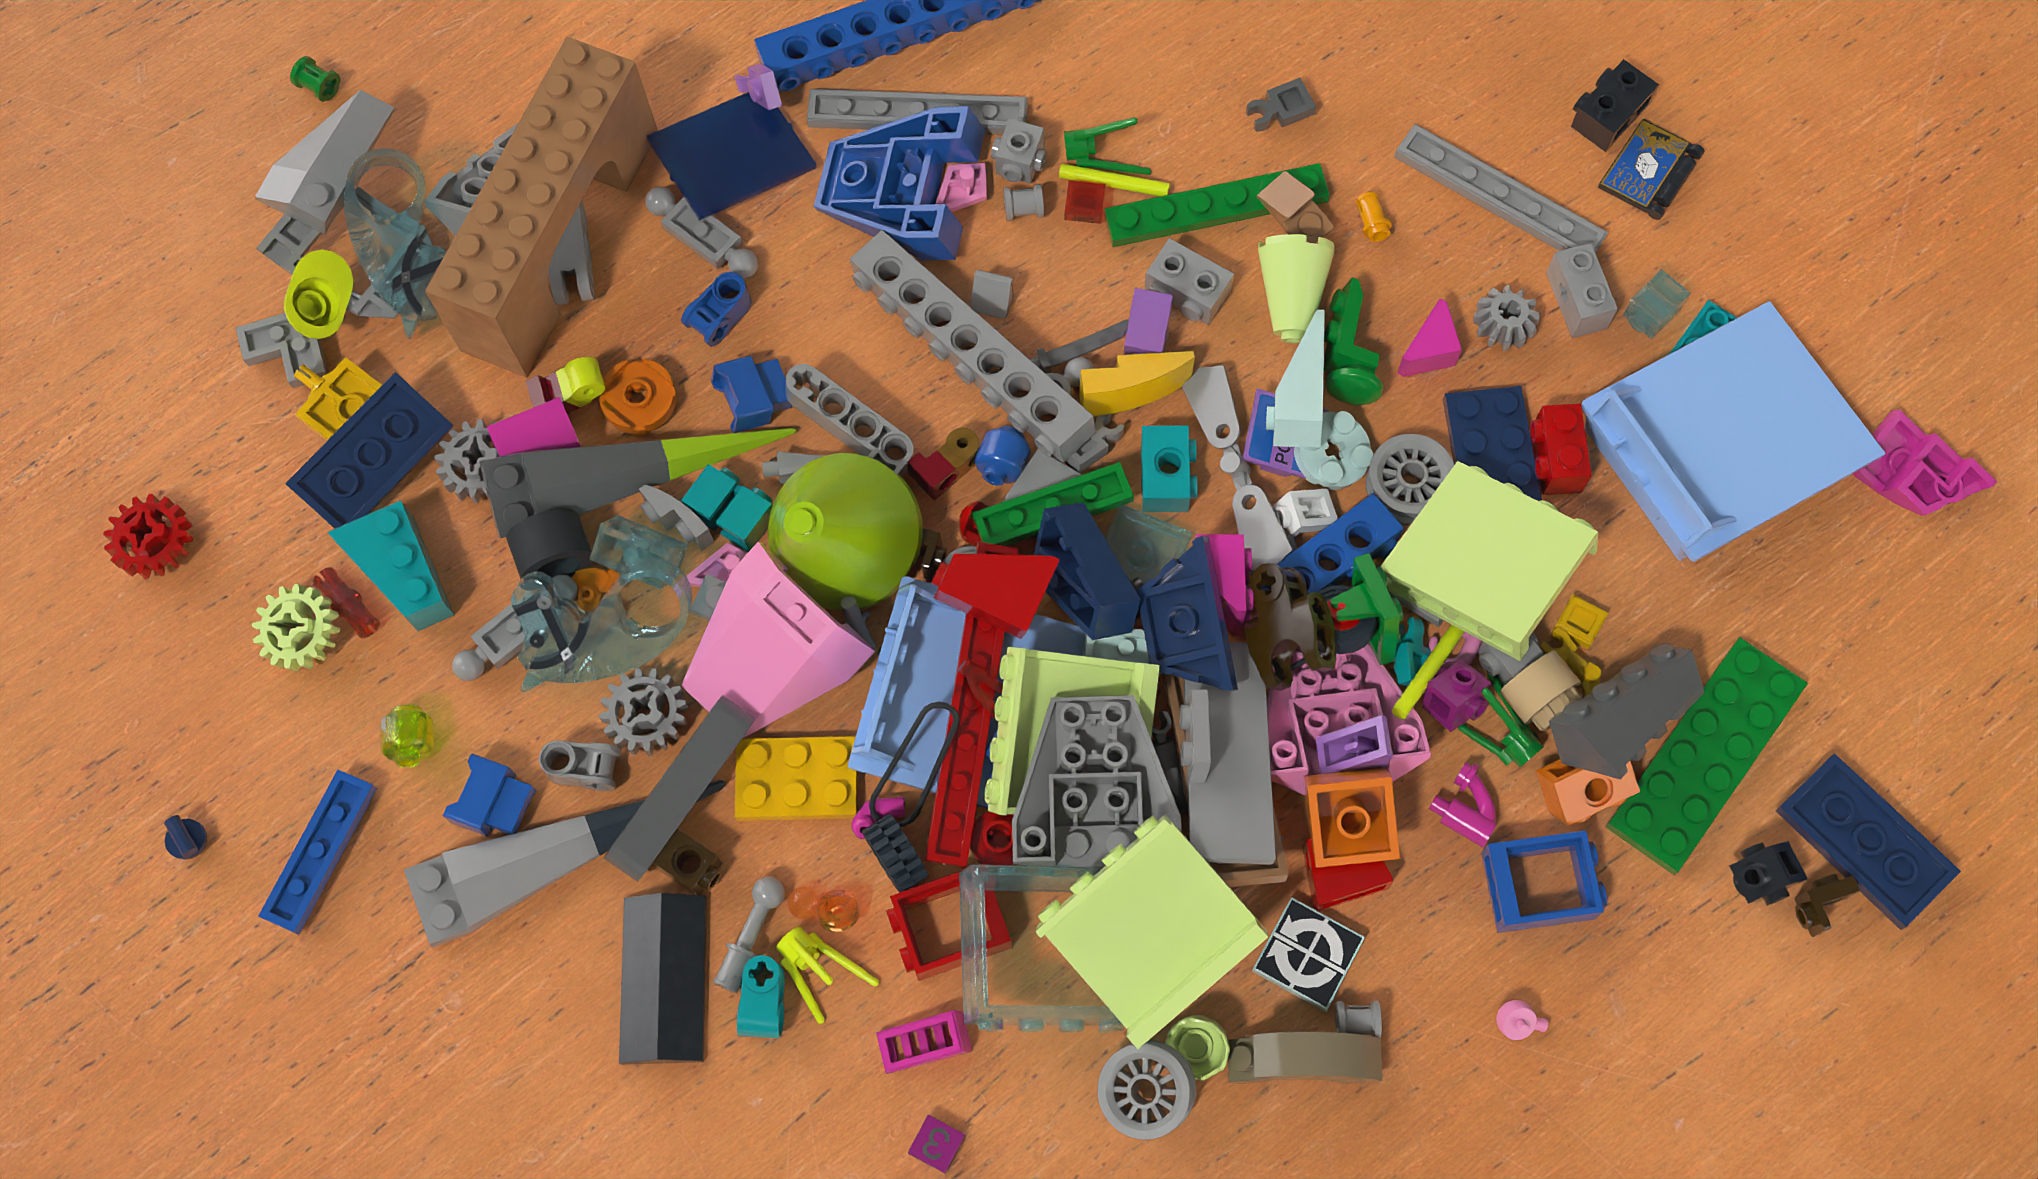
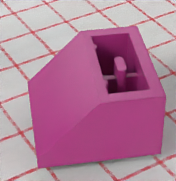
M1196 534L1195 539L1200 536L1209 537L1226 629L1232 636H1240L1243 623L1250 620V610H1253V591L1250 589V586H1246L1249 584V572L1252 571V549L1244 548V534Z

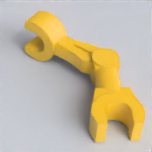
M1556 628L1551 638L1558 642L1560 648L1554 649L1545 641H1543L1539 648L1544 654L1556 650L1569 668L1578 675V679L1582 682L1580 686L1583 697L1592 692L1596 685L1600 684L1601 670L1592 662L1588 663L1576 653L1578 648L1568 633L1560 628Z

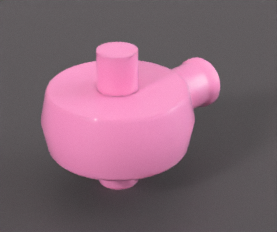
M1512 1000L1505 1003L1499 1009L1496 1016L1500 1032L1512 1040H1521L1528 1037L1534 1030L1545 1032L1548 1028L1547 1019L1536 1017L1534 1009L1522 1000Z

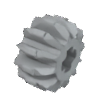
M1509 284L1503 288L1502 293L1493 287L1489 290L1487 297L1479 299L1476 306L1478 311L1473 316V324L1479 326L1477 337H1489L1488 347L1498 342L1501 343L1504 352L1509 349L1511 343L1520 349L1524 346L1526 339L1534 337L1537 331L1535 325L1540 320V313L1534 311L1536 299H1524V289L1515 294L1512 293Z

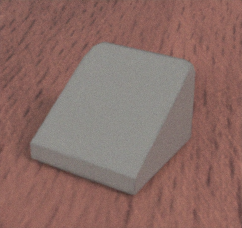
M976 270L973 281L971 309L976 313L1005 319L1013 298L1011 277Z

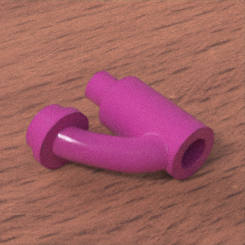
M1465 762L1453 783L1460 786L1459 790L1463 792L1468 786L1476 800L1478 811L1455 798L1450 803L1438 795L1435 796L1428 809L1442 816L1441 824L1483 848L1497 825L1495 822V806L1488 790L1476 773L1479 766L1475 763L1472 766Z

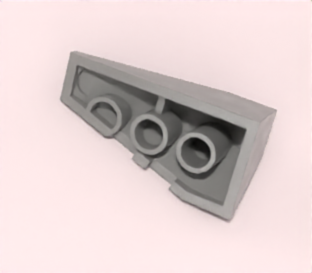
M518 123L493 140L494 147L481 156L475 153L468 158L467 166L455 174L450 171L444 175L425 200L426 207L455 235L459 231Z

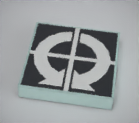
M1291 897L1252 972L1326 1012L1365 937Z

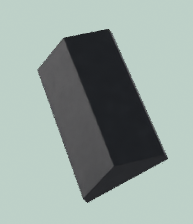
M657 893L624 898L620 1065L704 1062L706 896Z

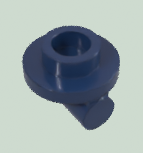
M179 815L172 816L164 822L168 830L165 835V847L172 856L187 860L196 857L203 851L207 843V832L202 824L193 819L181 820Z

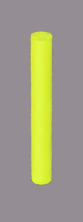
M1062 163L1059 170V178L1159 197L1168 195L1170 183Z
M1453 625L1449 626L1392 708L1394 716L1399 719H1405L1427 688L1428 682L1434 678L1463 636V630Z

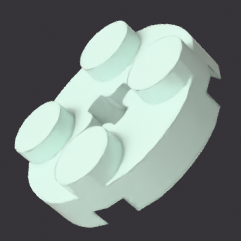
M1346 411L1323 413L1321 448L1294 447L1296 463L1306 477V480L1314 485L1320 484L1324 487H1330L1328 490L1344 489L1362 478L1368 466H1370L1374 455L1365 430ZM1328 442H1332L1339 448V460L1334 455L1329 457L1326 455L1325 450L1329 447Z

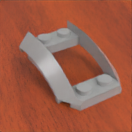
M354 183L337 215L345 207L368 224L403 245L362 296L352 291L346 310L357 316L396 319L408 302L403 289L393 297L392 279L401 274L403 258L412 240L415 237L417 238L418 243H420L417 251L421 253L416 259L412 270L439 260V257L425 226L400 215ZM284 214L257 246V250L293 275L300 259L308 252L322 233ZM426 281L411 286L414 295Z

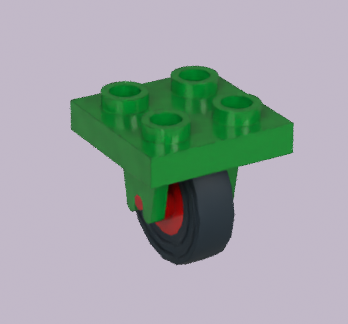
M1369 553L1354 557L1351 587L1343 585L1330 586L1317 593L1324 597L1331 612L1335 627L1336 654L1354 653L1369 643L1379 665H1384L1395 661L1396 647L1401 642L1399 622L1403 621V611L1399 600L1391 598L1387 590L1388 583L1382 567L1375 566Z

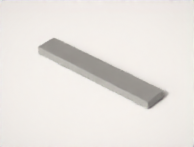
M810 89L807 124L808 127L869 130L935 107L969 106L984 127L985 134L1003 135L1009 118L1026 123L1027 97Z
M1416 124L1413 125L1395 151L1394 157L1559 251L1591 243L1596 253L1608 234L1602 228Z

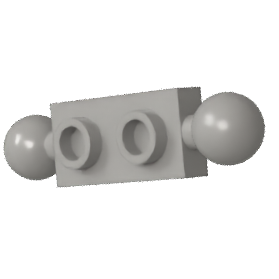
M655 187L648 192L645 200L647 209L653 215L665 216L661 220L663 229L716 269H719L728 261L730 271L739 274L743 279L749 278L756 273L758 259L752 251L738 249L743 244L738 234L687 196H684L675 204L673 193L665 187Z
M557 575L551 578L547 586H552L556 589V599L559 606L569 605L577 596V584L567 575ZM531 587L470 636L479 647L475 650H463L454 657L452 670L456 677L463 681H473L479 678L484 671V663L488 659L499 669L530 644V637L535 634L537 626L544 625L549 628L540 608L521 616H517L514 611L523 606L520 601L521 599L537 592L534 587ZM549 590L547 592L548 595H552V591ZM546 601L541 602L542 605H546Z

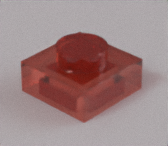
M1069 180L1064 220L1101 224L1106 184Z

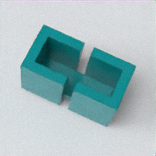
M708 464L682 498L681 502L693 511L708 528L715 532L718 527H721L723 529L720 533L722 537L749 552L768 529L772 499L756 487H753L752 490L745 486L741 487L739 485L741 480L730 470L722 467L719 471Z

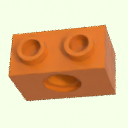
M1560 759L1536 770L1549 813L1567 826L1583 823L1592 814L1607 807L1619 806L1628 797L1640 792L1630 761L1626 764L1628 772L1621 780L1562 764ZM1592 780L1591 785L1587 789H1585L1587 784Z

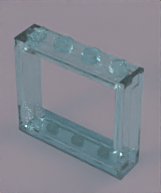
M970 865L959 873L964 1024L978 1025L979 1030H987V1032L1004 1030L1003 1025H1019L1020 1032L1043 1031L1044 1025H1059V1032L1084 1031V1025H1098L1099 1032L1102 1033L1124 1031V1025L1107 1006L988 1005L984 890L1073 893L1069 888L1088 871L1094 876L1103 868Z

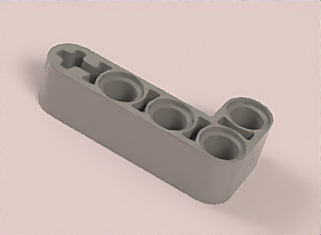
M798 364L789 369L786 375V397L792 406L859 455L880 461L901 477L905 475L908 471V461L913 456V443L905 433L813 366ZM805 383L810 384V389L807 387H802L800 390L796 389V384L799 386H803ZM830 403H837L844 410L840 414L831 415L824 410V407ZM864 425L871 427L874 430V434L865 438L858 436L854 430ZM891 448H898L905 453V457L900 460H892L887 457L885 452Z

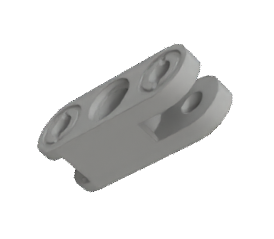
M582 200L554 251L549 267L551 291L556 305L569 303L567 275L576 274L581 300L589 301L595 299L587 218Z

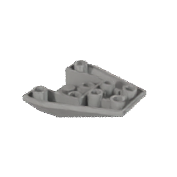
M1134 695L1051 698L1012 819L1013 864L1054 871L1101 870L1106 866L1101 860L1117 845L1122 844L1126 849L1138 838L1134 831L1151 816H1154L1158 821L1166 814L1181 831L1180 813Z

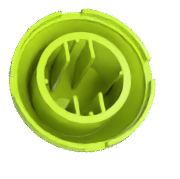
M837 453L819 457L793 473L777 494L768 523L769 550L789 568L785 573L821 607L841 611L843 609L840 602L846 596H853L859 608L864 609L876 605L894 594L899 589L902 577L907 576L912 565H916L923 539L920 508L911 488L905 480L880 461L852 453Z

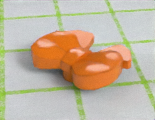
M593 567L576 571L572 579L577 584L579 601L569 610V617L575 625L579 626V623L583 621L585 611L590 612L594 609L590 628H597L603 625L609 627L619 619L623 610L620 605L602 601V594L622 590L625 585L621 575L613 569H609L606 573L603 569Z

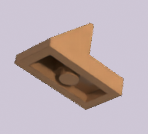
M1286 171L1281 173L1256 196L1289 235H1307V242L1316 244L1318 237L1323 238L1335 227L1312 200L1316 194Z

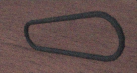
M933 702L925 706L919 713L871 795L869 809L876 822L882 819L875 809L876 799L919 725L930 710L943 708L952 714V726L915 811L909 818L897 823L900 827H905L914 822L919 816L958 728L959 715L950 704Z

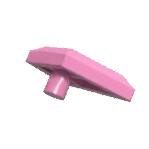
M985 163L948 165L936 204H946L951 212L987 200Z
M727 542L685 576L683 581L686 585L700 588L706 574L727 582L731 571L747 553Z

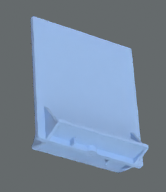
M1770 301L1588 397L1581 403L1582 410L1586 414L1585 431L1679 561L1687 556L1692 562L1703 558L1886 454Z
M907 576L901 579L888 627L885 628L886 634L877 665L873 669L874 675L864 710H861L862 717L849 758V769L882 778L922 709L933 702L951 703L965 613L934 599L933 597L938 586ZM1035 614L1022 639L1004 632L1000 663L1002 657L1007 655V647L1083 656L1085 632L1079 626ZM1000 663L986 750L998 728L999 722L995 719V704L997 698L1002 696L1004 681L1000 678ZM935 708L925 715L888 780L924 790L944 744L949 715L948 710ZM984 756L977 805L988 808L989 804L985 801V787L987 781L992 779L994 762H991L989 758ZM939 771L929 792L936 793Z

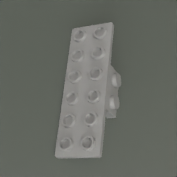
M1229 642L1238 685L1237 691H1226L1214 686L1184 679V705L1180 707L1179 724L1180 730L1186 731V741H1182L1181 766H1187L1190 843L1207 862L1271 865L1276 859L1266 687L1255 662L1249 654L1247 643Z

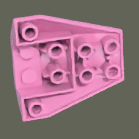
M760 541L731 571L681 685L708 712H710L718 699L724 695L753 716L755 720L743 738L847 682L876 652L848 624L841 625L788 576L785 572L789 568Z
M1368 644L1354 653L1336 654L1335 668L1325 673L1323 671H1312L1309 665L1304 664L1292 671L1293 681L1291 687L1282 691L1269 689L1267 720L1272 782L1306 796L1304 776L1320 774L1316 737L1380 715L1387 717L1392 758L1386 768L1392 777V782L1430 759L1431 752L1424 726L1414 708H1412L1405 719H1399L1392 713V708L1403 693L1385 667L1379 665L1373 650ZM1300 646L1293 653L1291 665L1304 658Z

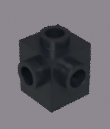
M1789 841L1765 847L1763 842L1741 851L1740 854L1743 859L1729 865L1733 873V883L1737 891L1745 897L1748 904L1764 900L1767 906L1777 903L1790 896L1788 888L1808 879Z

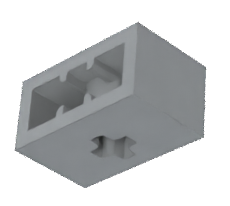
M1588 243L1555 252L1546 274L1571 338L1608 329L1618 308L1592 244Z

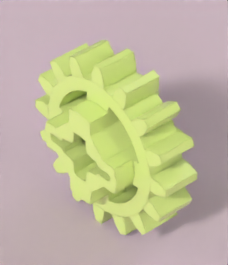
M294 584L292 590L283 586L279 587L278 598L268 594L266 596L269 604L267 609L258 607L256 610L262 616V620L252 623L253 628L260 630V635L253 639V643L264 646L259 653L260 656L270 659V664L273 666L285 667V669L298 671L300 666L307 669L313 668L312 658L324 661L326 659V655L323 652L325 646L334 648L336 645L329 639L330 635L340 632V628L333 626L331 623L332 620L339 616L338 612L328 609L333 601L321 596V591L311 587L307 589V587L299 584Z

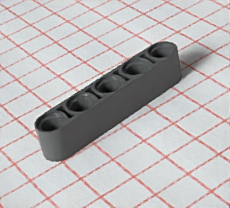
M722 695L613 843L604 859L638 882L746 734L755 718Z

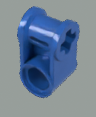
M735 272L720 274L697 299L688 305L682 314L681 323L687 328L693 327L704 336V342L710 347L719 344L727 336L730 329L751 308L752 300L744 279ZM732 291L740 292L733 299H725V296Z

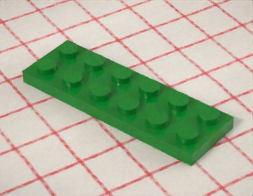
M1739 637L1703 686L1704 694L1685 712L1638 779L1637 784L1640 792L1628 797L1619 806L1605 827L1668 872L1676 875L1808 683Z

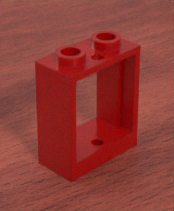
M984 863L890 896L894 908L886 910L894 934L902 931L907 947L901 948L899 951L906 972L915 970L918 981L1012 948V942ZM974 887L992 940L923 963L906 910Z

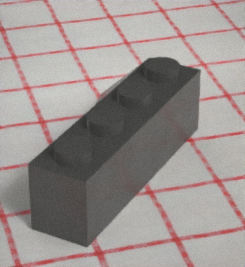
M1672 644L1657 645L1650 649L1649 654L1637 662L1623 667L1621 673L1609 681L1596 685L1591 693L1578 702L1565 706L1563 712L1549 720L1561 763L1621 780L1628 772L1626 764L1631 759L1639 761L1647 753L1645 744L1651 738L1660 739L1668 731L1666 723L1669 720L1679 719L1704 694L1693 651L1674 647Z

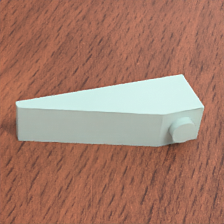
M1316 310L1275 391V407L1267 406L1266 430H1274L1273 446L1321 448L1325 310Z

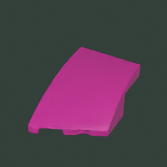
M560 397L487 426V431L499 457L517 452L581 447Z
M1899 409L1891 411L1872 434L1886 454L1853 473L1856 478L1881 496L1921 516L1939 510L1950 503L1965 499L1967 496L1978 491L1993 487L1997 483L1972 457L1962 459L1936 433L1926 435Z

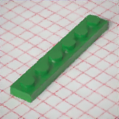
M1320 163L1285 170L1316 194L1312 198L1316 205L1329 201L1330 194ZM1284 171L1104 208V217L1112 247L1270 215L1271 213L1256 196Z

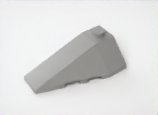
M359 90L273 164L255 199L326 234L394 112V107Z

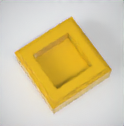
M1572 594L1552 631L1556 628L1566 631L1574 643L1588 650L1605 621L1608 612Z

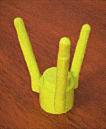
M800 926L788 932L777 945L776 949L784 957L780 964L791 975L808 1008L819 1024L824 1023V1016L797 969L799 967L803 971L810 967L827 985H831L833 978L817 961L820 956L817 949L872 986L877 987L879 985L877 978L827 945L815 932L808 935Z

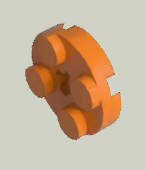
M641 359L642 362L635 361L631 363L629 360L614 365L603 377L605 391L600 395L601 410L609 423L620 431L632 433L639 437L646 436L652 430L662 426L672 415L678 401L670 374L662 365L650 359ZM643 389L647 391L642 402L631 403L630 392L634 390L639 393Z

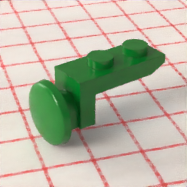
M1353 277L1342 290L1337 289L1330 303V310L1334 311V314L1324 333V342H1327L1323 371L1330 373L1326 378V388L1332 397L1350 405H1368L1376 402L1381 397L1384 386L1382 381L1375 376L1380 354L1353 345L1363 299L1360 282Z

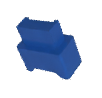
M746 356L714 365L711 383L714 389L723 392L734 416V420L730 425L733 433L770 424L772 413L792 408L786 397V378L777 359L754 364L752 357Z
M472 753L467 761L471 774L458 802L448 805L443 816L452 824L487 837L490 835L492 828L509 835L518 833L517 830L537 790L532 785L515 780L516 774L510 767Z

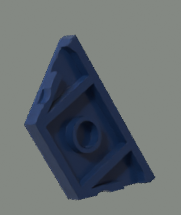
M1200 536L1192 541L1193 546L1178 559L1173 558L1161 569L1160 574L1156 578L1149 579L1136 591L1141 599L1139 609L1150 664L1160 665V673L1174 675L1226 691H1237L1238 685L1209 537Z

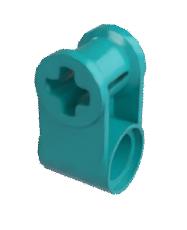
M765 955L755 956L748 960L742 972L741 999L737 1011V1035L741 1037L781 1038L784 1024L785 972L771 957ZM764 967H766L774 975L772 979H766L764 986H762L755 979V975L761 974Z

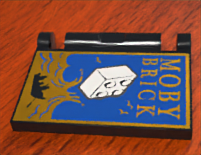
M1642 119L1600 181L1598 188L1648 213L1651 218L1660 220L1665 213L1662 207L1667 208L1670 206L1695 168L1696 161L1694 159H1700L1705 150L1698 144H1692Z

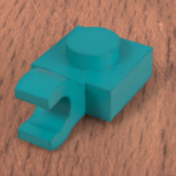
M1414 617L1408 618L1409 628L1407 633H1405V625L1399 624L1401 642L1397 644L1394 663L1398 684L1407 687L1431 653L1430 648L1423 646V622Z

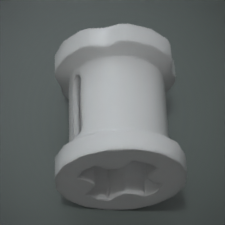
M1035 184L1034 188L1011 190L1009 187L1003 188L1007 221H1012L1015 216L1036 214L1038 218L1044 217L1041 184Z
M1343 1001L1336 1002V1032L1361 1035L1371 1034L1373 1037L1381 1038L1382 1020L1379 1001H1371L1370 1005L1347 1006L1344 1005Z

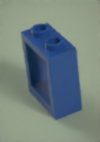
M1586 830L1491 843L1481 852L1497 933L1595 920L1604 912L1603 907L1607 906V894L1604 884L1597 882L1594 866L1598 865L1597 849L1594 842L1588 841ZM1570 851L1582 907L1520 915L1508 859Z

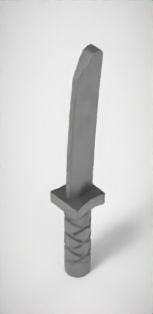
M1125 319L1099 332L1045 352L1044 347L1037 349L1038 357H1033L1029 360L1045 374L1051 373V367L1122 339L1127 333L1129 320ZM1002 368L999 369V370H994V371L988 372V373H989V374L998 373V372H1000V371L1002 370Z

